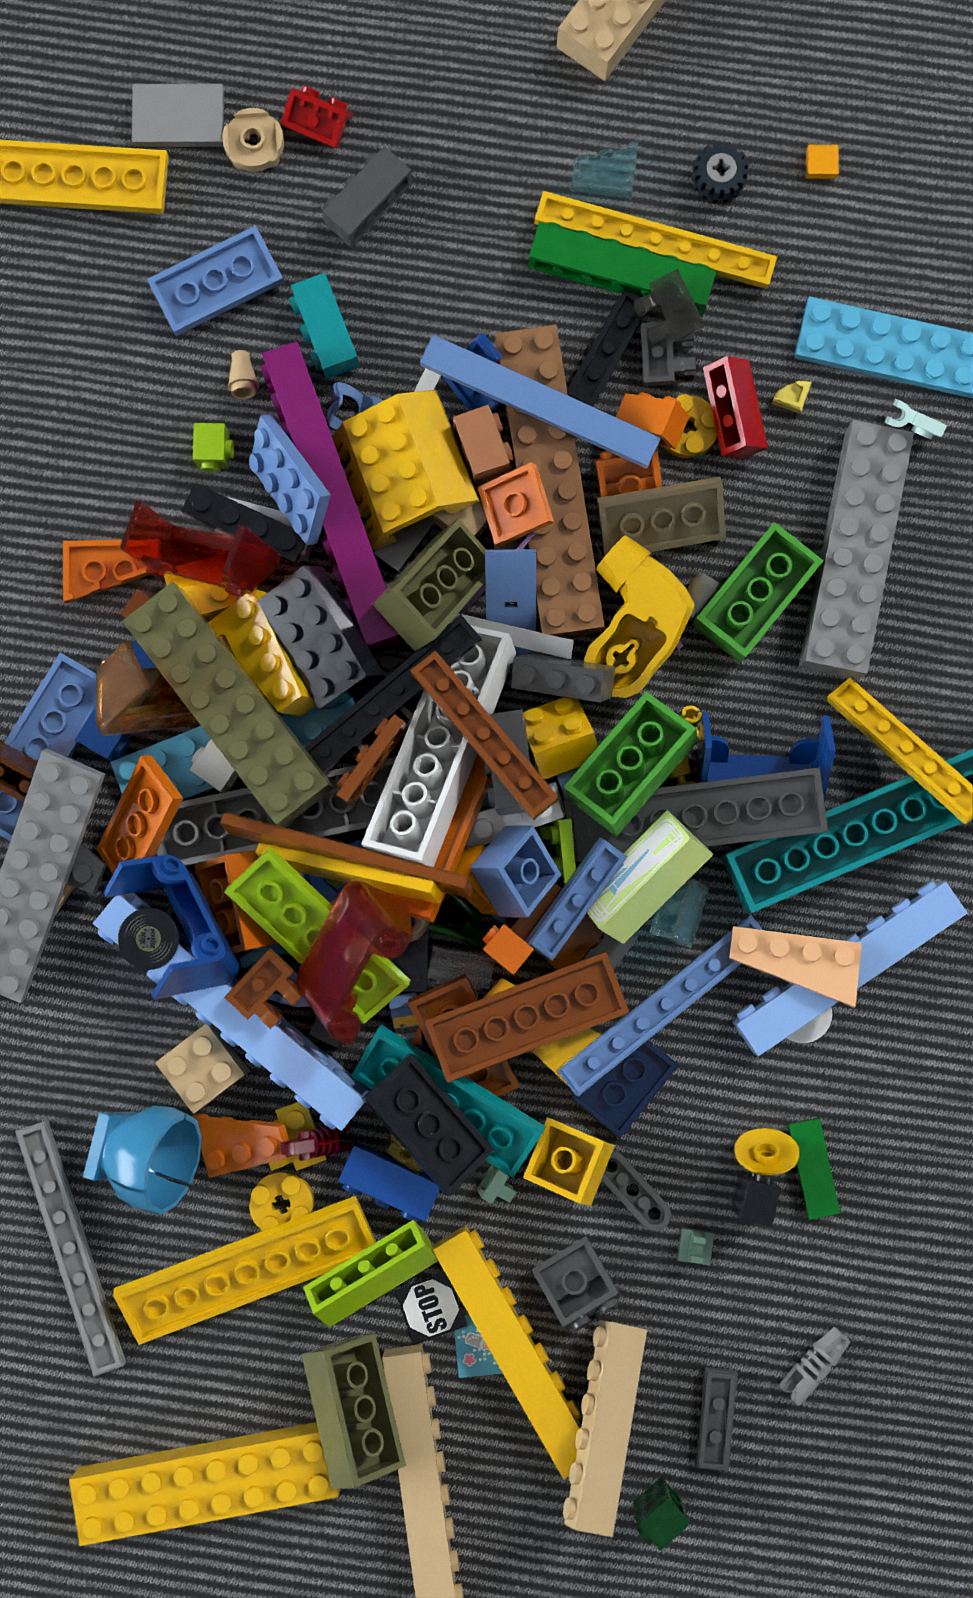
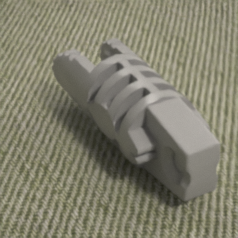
M833 1327L825 1336L812 1345L814 1348L806 1352L800 1359L801 1363H797L781 1381L780 1388L786 1393L792 1392L790 1395L792 1401L798 1406L801 1405L820 1384L818 1381L823 1380L830 1373L832 1365H837L841 1355L850 1344V1340L840 1330Z

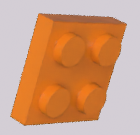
M530 462L477 487L496 546L501 547L554 523L535 463Z

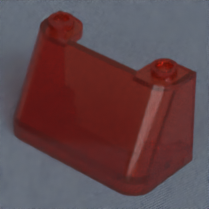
M352 881L343 887L297 974V988L329 1035L349 1046H352L361 1028L360 1018L353 1011L357 1003V995L351 992L372 953L383 958H395L403 953L413 936L409 902L361 881Z

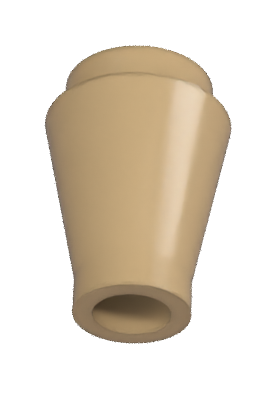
M244 350L234 351L231 354L232 362L228 389L234 398H252L256 395L259 385L250 361V354Z

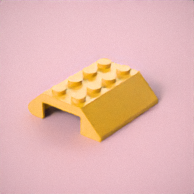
M436 390L396 394L343 421L332 437L336 450L339 452L340 461L342 463L349 462L344 472L356 506H358L360 517L371 515L364 528L366 533L369 534L368 539L372 550H379L397 542L396 537L391 534L442 509L453 515L479 502L438 391Z

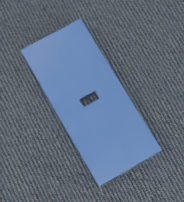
M536 549L485 550L486 620L536 631ZM505 602H517V605H505ZM514 646L516 650L515 656L525 653L536 654V651Z

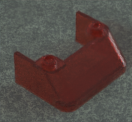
M140 501L135 503L119 548L147 566L146 572L152 575L164 577L166 573L225 588L227 593L237 597H243L244 593L251 594L278 569L282 558L281 554L243 525L238 526L234 539L175 526Z

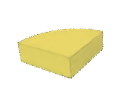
M797 381L781 388L776 393L771 404L800 414L811 382Z

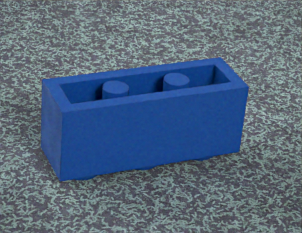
M359 1142L355 1143L338 1180L344 1184L342 1188L355 1195H360L363 1192L373 1197L371 1201L374 1204L385 1209H389L391 1205L401 1210V1216L410 1221L414 1219L415 1222H418L419 1219L426 1222L440 1191L439 1187L426 1173Z

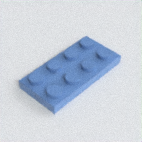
M256 225L147 279L175 336L284 283L283 277Z
M272 414L261 415L254 435L255 441L252 454L249 457L250 468L260 479L265 490L270 493L280 511L285 514L292 524L294 531L299 534L306 545L317 544L331 495Z

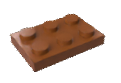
M393 715L390 720L384 718L375 730L374 734L377 735V738L371 747L366 744L357 755L355 760L358 762V765L353 772L346 771L337 783L336 787L339 788V791L336 795L350 806H354L407 732V726L402 719L396 715Z

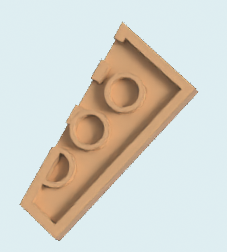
M733 926L729 954L730 960L763 973L771 974L796 986L799 985L824 997L842 1002L852 1008L856 1007L862 943Z

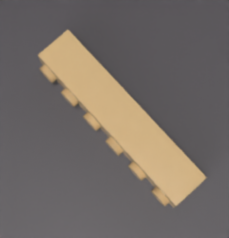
M600 1320L599 1326L594 1331V1357L587 1369V1378L589 1380L588 1392L584 1395L581 1404V1411L584 1415L582 1426L578 1429L575 1438L577 1455L575 1463L571 1465L569 1472V1481L571 1483L570 1495L565 1500L563 1507L565 1525L574 1530L613 1537L646 1340V1329Z

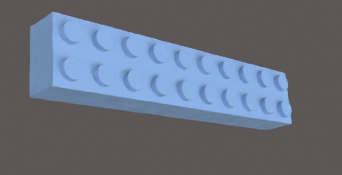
M135 893L118 895L111 900L93 924L100 929L97 933L102 939L110 944L114 942L118 944V933L123 921L131 913L139 909L152 907ZM179 930V944L173 958L164 966L148 970L146 973L157 984L169 964L195 959L187 936ZM236 977L226 985L172 996L179 1003L185 1006L189 1004L197 1010L195 1015L208 1026L213 1024L221 1030L220 1036L228 1044L234 1047L239 1045L247 1052L245 1057L257 1067L263 1065L271 1072L270 1078L282 1088L288 1086L296 1093L295 1099L307 1109H310L312 1106L321 1114L320 1120L329 1128L334 1130L337 1127L342 1131L365 1103L361 1098L370 1089L352 1078V1074L284 1017L269 1029L255 1013L247 1020L224 997L240 981Z

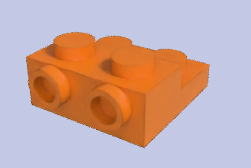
M655 450L647 469L609 451L600 452V458L593 459L597 489L600 497L662 487L657 450Z

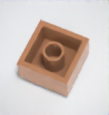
M489 404L453 417L454 436L475 491H478V486L508 473L510 469H513L511 461L513 460V455L509 443H502L501 431H503L500 418L497 413H491Z

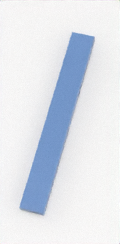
M432 335L420 360V366L646 469L661 438L438 336Z
M752 915L736 926L763 930ZM732 930L557 1070L576 1096L581 1095L741 965L729 959Z

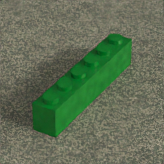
M539 222L529 255L528 269L621 294L625 288L653 304L700 317L704 315L716 271L710 270L707 265L701 263L692 265L681 262L679 258L672 255H665L663 257L651 253L650 250L644 247L631 248L622 245L621 242L615 239L602 240L593 237L586 231H570L553 222L547 224Z

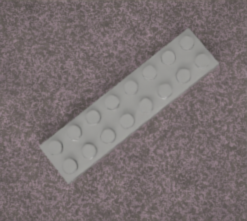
M49 749L41 751L0 870V995L18 1003L26 999L105 777V773Z

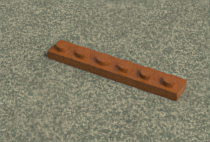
M436 650L410 670L413 677L533 821L559 801L556 793Z

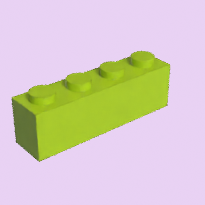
M413 1219L310 1282L303 1289L313 1314L330 1328L433 1265L438 1259L433 1252V1246L428 1235Z

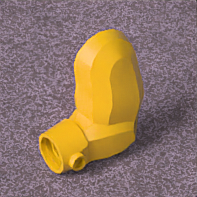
M626 535L612 547L596 568V571L616 593L620 591L625 603L619 608L609 627L589 645L584 658L585 662L615 666L612 697L628 698L640 693L653 674L673 653L694 610V601L680 580L666 566L651 557L650 551Z

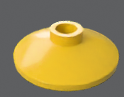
M763 1128L747 1131L735 1143L734 1151L737 1161L747 1170L757 1174H782L791 1170L799 1160V1147L796 1141L788 1134L776 1129Z

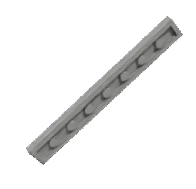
M46 1120L17 1130L15 1133L93 1377L122 1367L126 1364V1360L49 1121Z

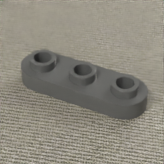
M613 1150L609 1160L616 1162V1168L612 1171L605 1169L602 1181L646 1229L660 1231L667 1227L671 1220V1211L667 1203L620 1152ZM636 1184L638 1191L632 1195L628 1194L626 1191L628 1185ZM653 1207L658 1208L660 1211L656 1218L648 1216L649 1210Z

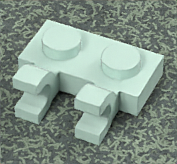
M895 398L893 405L901 409V416L896 419L887 416L884 422L894 427H903L907 423H911L914 425L912 431L928 439H932L934 434L942 437L947 427L946 424L910 409L906 403Z

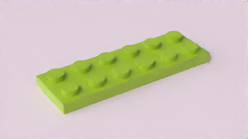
M271 846L224 891L364 1024L408 987L410 979Z

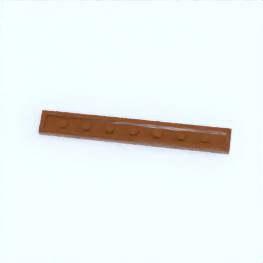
M224 813L220 822L228 834L432 880L442 892L469 899L473 889L469 878L464 875L236 814Z

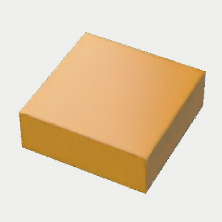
M808 145L806 149V179H837L839 174L838 145Z

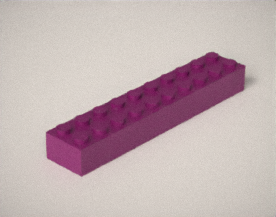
M296 341L264 352L262 356L265 364L260 366V369L271 394L270 396L279 420L283 422L280 423L281 427L331 495L320 534L321 536L327 535V538L322 539L331 564L337 563L338 567L332 568L340 591L341 593L347 591L348 596L343 597L345 607L353 621L357 620L359 624L357 628L372 653L380 654L405 645V640L372 605L384 592L386 586L299 344Z

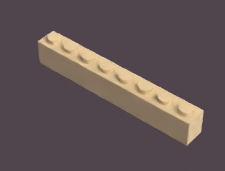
M422 1344L385 1349L382 1357L384 1373L406 1463L405 1467L398 1469L415 1596L416 1598H464L462 1583L456 1584L454 1573L460 1571L457 1550L451 1551L450 1539L455 1538L453 1518H447L445 1505H450L448 1484L442 1485L440 1473L446 1471L443 1451L437 1452L436 1439H441L440 1424L438 1418L433 1419L431 1407L436 1406L434 1386H428L427 1374L432 1373L429 1353H423Z

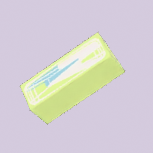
M666 810L623 853L627 858L587 914L601 931L624 944L713 856V853Z

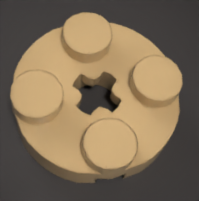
M246 108L234 114L235 118L230 121L229 125L226 123L222 134L225 152L234 167L251 172L275 167L279 163L280 155L284 149V136L279 122L275 121L263 109ZM252 134H256L257 138L261 139L254 146L245 143L246 140H250Z

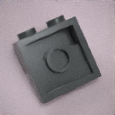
M586 1236L531 1269L562 1327L566 1330L572 1327L574 1332L578 1331L591 1322L588 1318L590 1315L597 1311H600L603 1315L618 1306L616 1300L621 1295Z

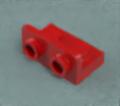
M305 85L302 86L301 90L291 88L280 125L338 148L347 119H352L354 112L346 109L347 103L330 97L329 102L318 98L319 91Z

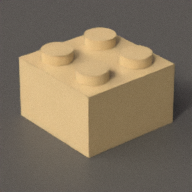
M205 1024L155 1062L193 1114L204 1108L250 1072L232 1046L220 1036V1030L213 1024L211 1026Z

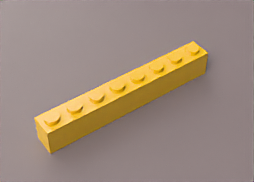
M467 1225L433 1244V1252L562 1478L566 1479L569 1477L571 1465L576 1460L577 1448L575 1446V1438L578 1429L582 1426L578 1420L582 1418V1414L573 1399L567 1401L562 1392L566 1387L558 1372L551 1373L546 1362L549 1361V1357L542 1344L539 1342L535 1345L530 1333L533 1332V1329L524 1314L521 1316L517 1314L513 1307L517 1301L508 1286L503 1288L497 1277L501 1275L493 1259L486 1260L481 1248L485 1246L476 1230L470 1232Z

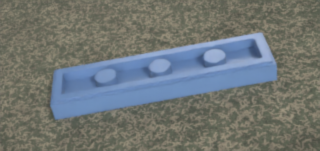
M599 837L525 942L553 961L627 856Z

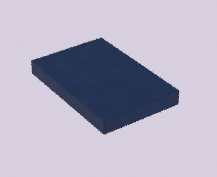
M647 1040L581 1095L576 1096L573 1093L570 1099L620 1139L679 1064L651 1041Z

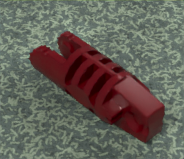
M350 1123L342 1131L337 1127L333 1130L328 1126L297 1132L296 1139L281 1142L282 1155H299V1160L303 1161L352 1150V1143L340 1142L338 1135L350 1131Z

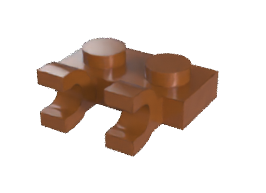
M270 948L224 998L247 1020L255 1013L271 1029L284 1014L275 1006L268 1004L266 1000L277 990L293 1006L306 991L288 978L294 970Z

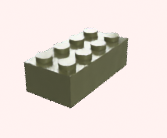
M457 519L430 541L372 605L414 651H417L436 639L486 582V549L462 521Z
M375 1333L352 1336L301 1354L331 1488H356L405 1467L404 1454Z

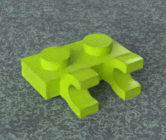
M564 816V818L553 821V826L539 827L540 838L549 839L551 845H555L556 857L551 858L561 873L558 880L566 884L575 872L576 864L571 818Z

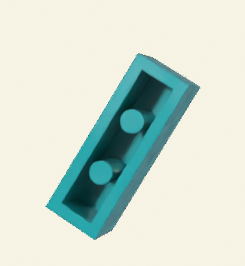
M322 273L291 285L294 296L290 297L289 301L295 316L301 314L304 324L299 327L305 343L312 342L315 352L310 353L316 372L322 370L325 379H329L360 367L357 354L326 274Z

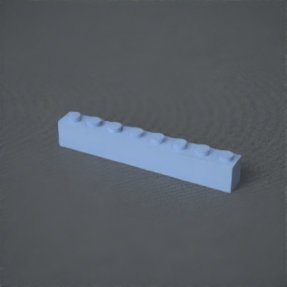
M932 880L917 890L920 895L911 901L905 898L891 908L893 910L891 915L885 919L882 916L873 919L866 925L868 929L860 936L854 933L843 940L862 943L857 989L967 914V911L947 882L935 884ZM789 983L781 990L778 986L769 990L762 996L765 1001L756 1007L750 1004L736 1014L738 1019L732 1023L753 1054L760 1056L839 1001L824 997L799 985L796 986Z

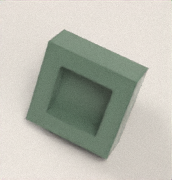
M492 1164L477 1188L480 1197L493 1204L497 1196L510 1203L517 1191L513 1189L511 1184L506 1182L509 1176Z
M681 1227L677 1254L678 1261L710 1266L714 1232Z

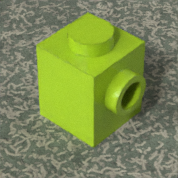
M194 423L193 461L204 472L216 473L220 471V468L229 469V459L234 458V442L229 440L230 433L225 423Z

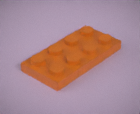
M152 755L140 756L96 849L113 874L120 861L155 856L183 800L182 795Z

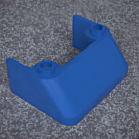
M702 712L697 745V783L820 767L825 800L836 752L830 716L823 715L818 739L805 738L798 740L792 745L789 756L729 754L728 743L724 738L711 736L709 713Z
M172 855L120 861L104 890L105 897L163 888L191 944V951L195 958L194 960L169 964L151 994L153 999L217 987L232 982L239 971L238 961L199 883L182 861Z

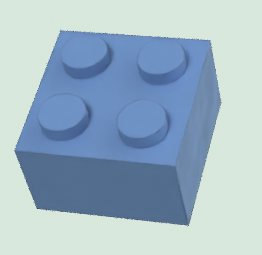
M533 825L504 826L470 867L500 917L528 918L561 876L560 871Z

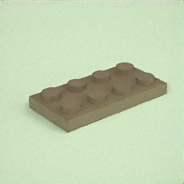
M720 477L597 498L604 557L625 535L650 552L726 539L723 483Z

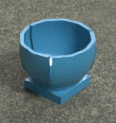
M151 1106L139 1113L135 1111L99 1113L83 1177L93 1181L108 1179L119 1199L140 1210L163 1214L179 1203L189 1187L174 1183L156 1174L191 1185L200 1162L202 1135L198 1121L174 1107Z

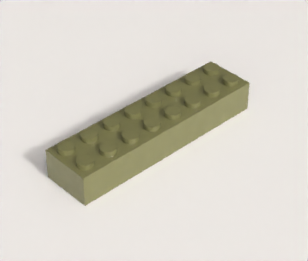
M172 581L122 621L276 825L281 827L287 826L335 788L192 600L176 583Z

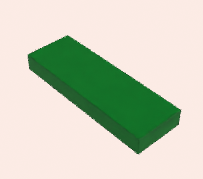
M820 1118L788 1123L789 1136L796 1141L799 1147V1160L796 1168L807 1218L811 1220L840 1214Z

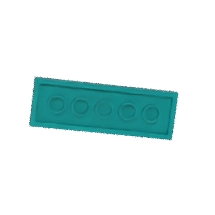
M380 1025L351 1077L372 1089L407 1054H412L492 1146L494 1151L485 1161L509 1176L514 1177L546 1126L465 1076L447 1083L438 1059L383 1025Z

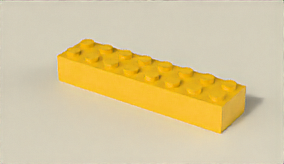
M317 1422L78 1467L69 1479L80 1546L336 1498L339 1496L341 1489L331 1488Z

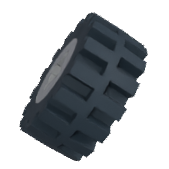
M714 142L712 148L707 145L704 147L703 152L698 154L692 173L693 188L695 191L699 190L698 196L701 199L706 196L708 203H712L713 200H716V204H722L723 200H726V203L731 202L733 197L737 198L746 183L749 171L747 169L749 165L748 160H744L745 154L743 151L737 152L738 147L736 145H733L732 148L728 147L729 142H723L722 146H719L718 142Z

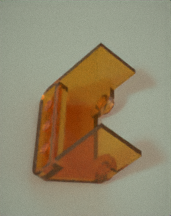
M225 634L219 635L221 640L234 655ZM129 641L122 642L108 658L101 661L100 667L96 671L95 723L101 736L185 727L197 722L157 667L141 669Z

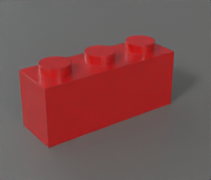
M725 356L703 367L721 455L744 459L768 449L749 360Z

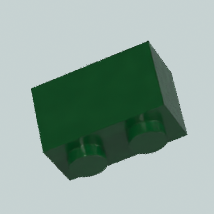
M662 1476L633 1501L636 1513L634 1519L639 1525L636 1528L638 1533L648 1545L653 1542L660 1551L690 1525L682 1499Z

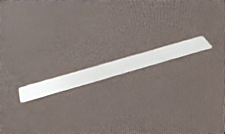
M458 613V614L452 619V621H453L456 617H458L460 614ZM461 614L471 626L510 634L513 645L516 647L567 659L572 657L573 640Z

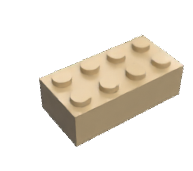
M579 0L558 27L557 48L606 81L666 0Z

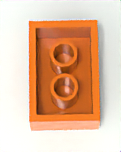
M256 850L227 854L194 865L197 881L234 954L278 944L274 938L224 892L240 874L259 858L255 853Z

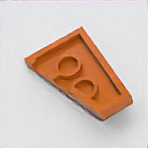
M156 539L63 541V602L65 604L158 572V541Z
M207 1114L192 1116L199 1124L202 1135L201 1152L209 1178L293 1156L289 1154L282 1155L281 1142L289 1140L285 1124L257 1120H233L232 1117H208Z

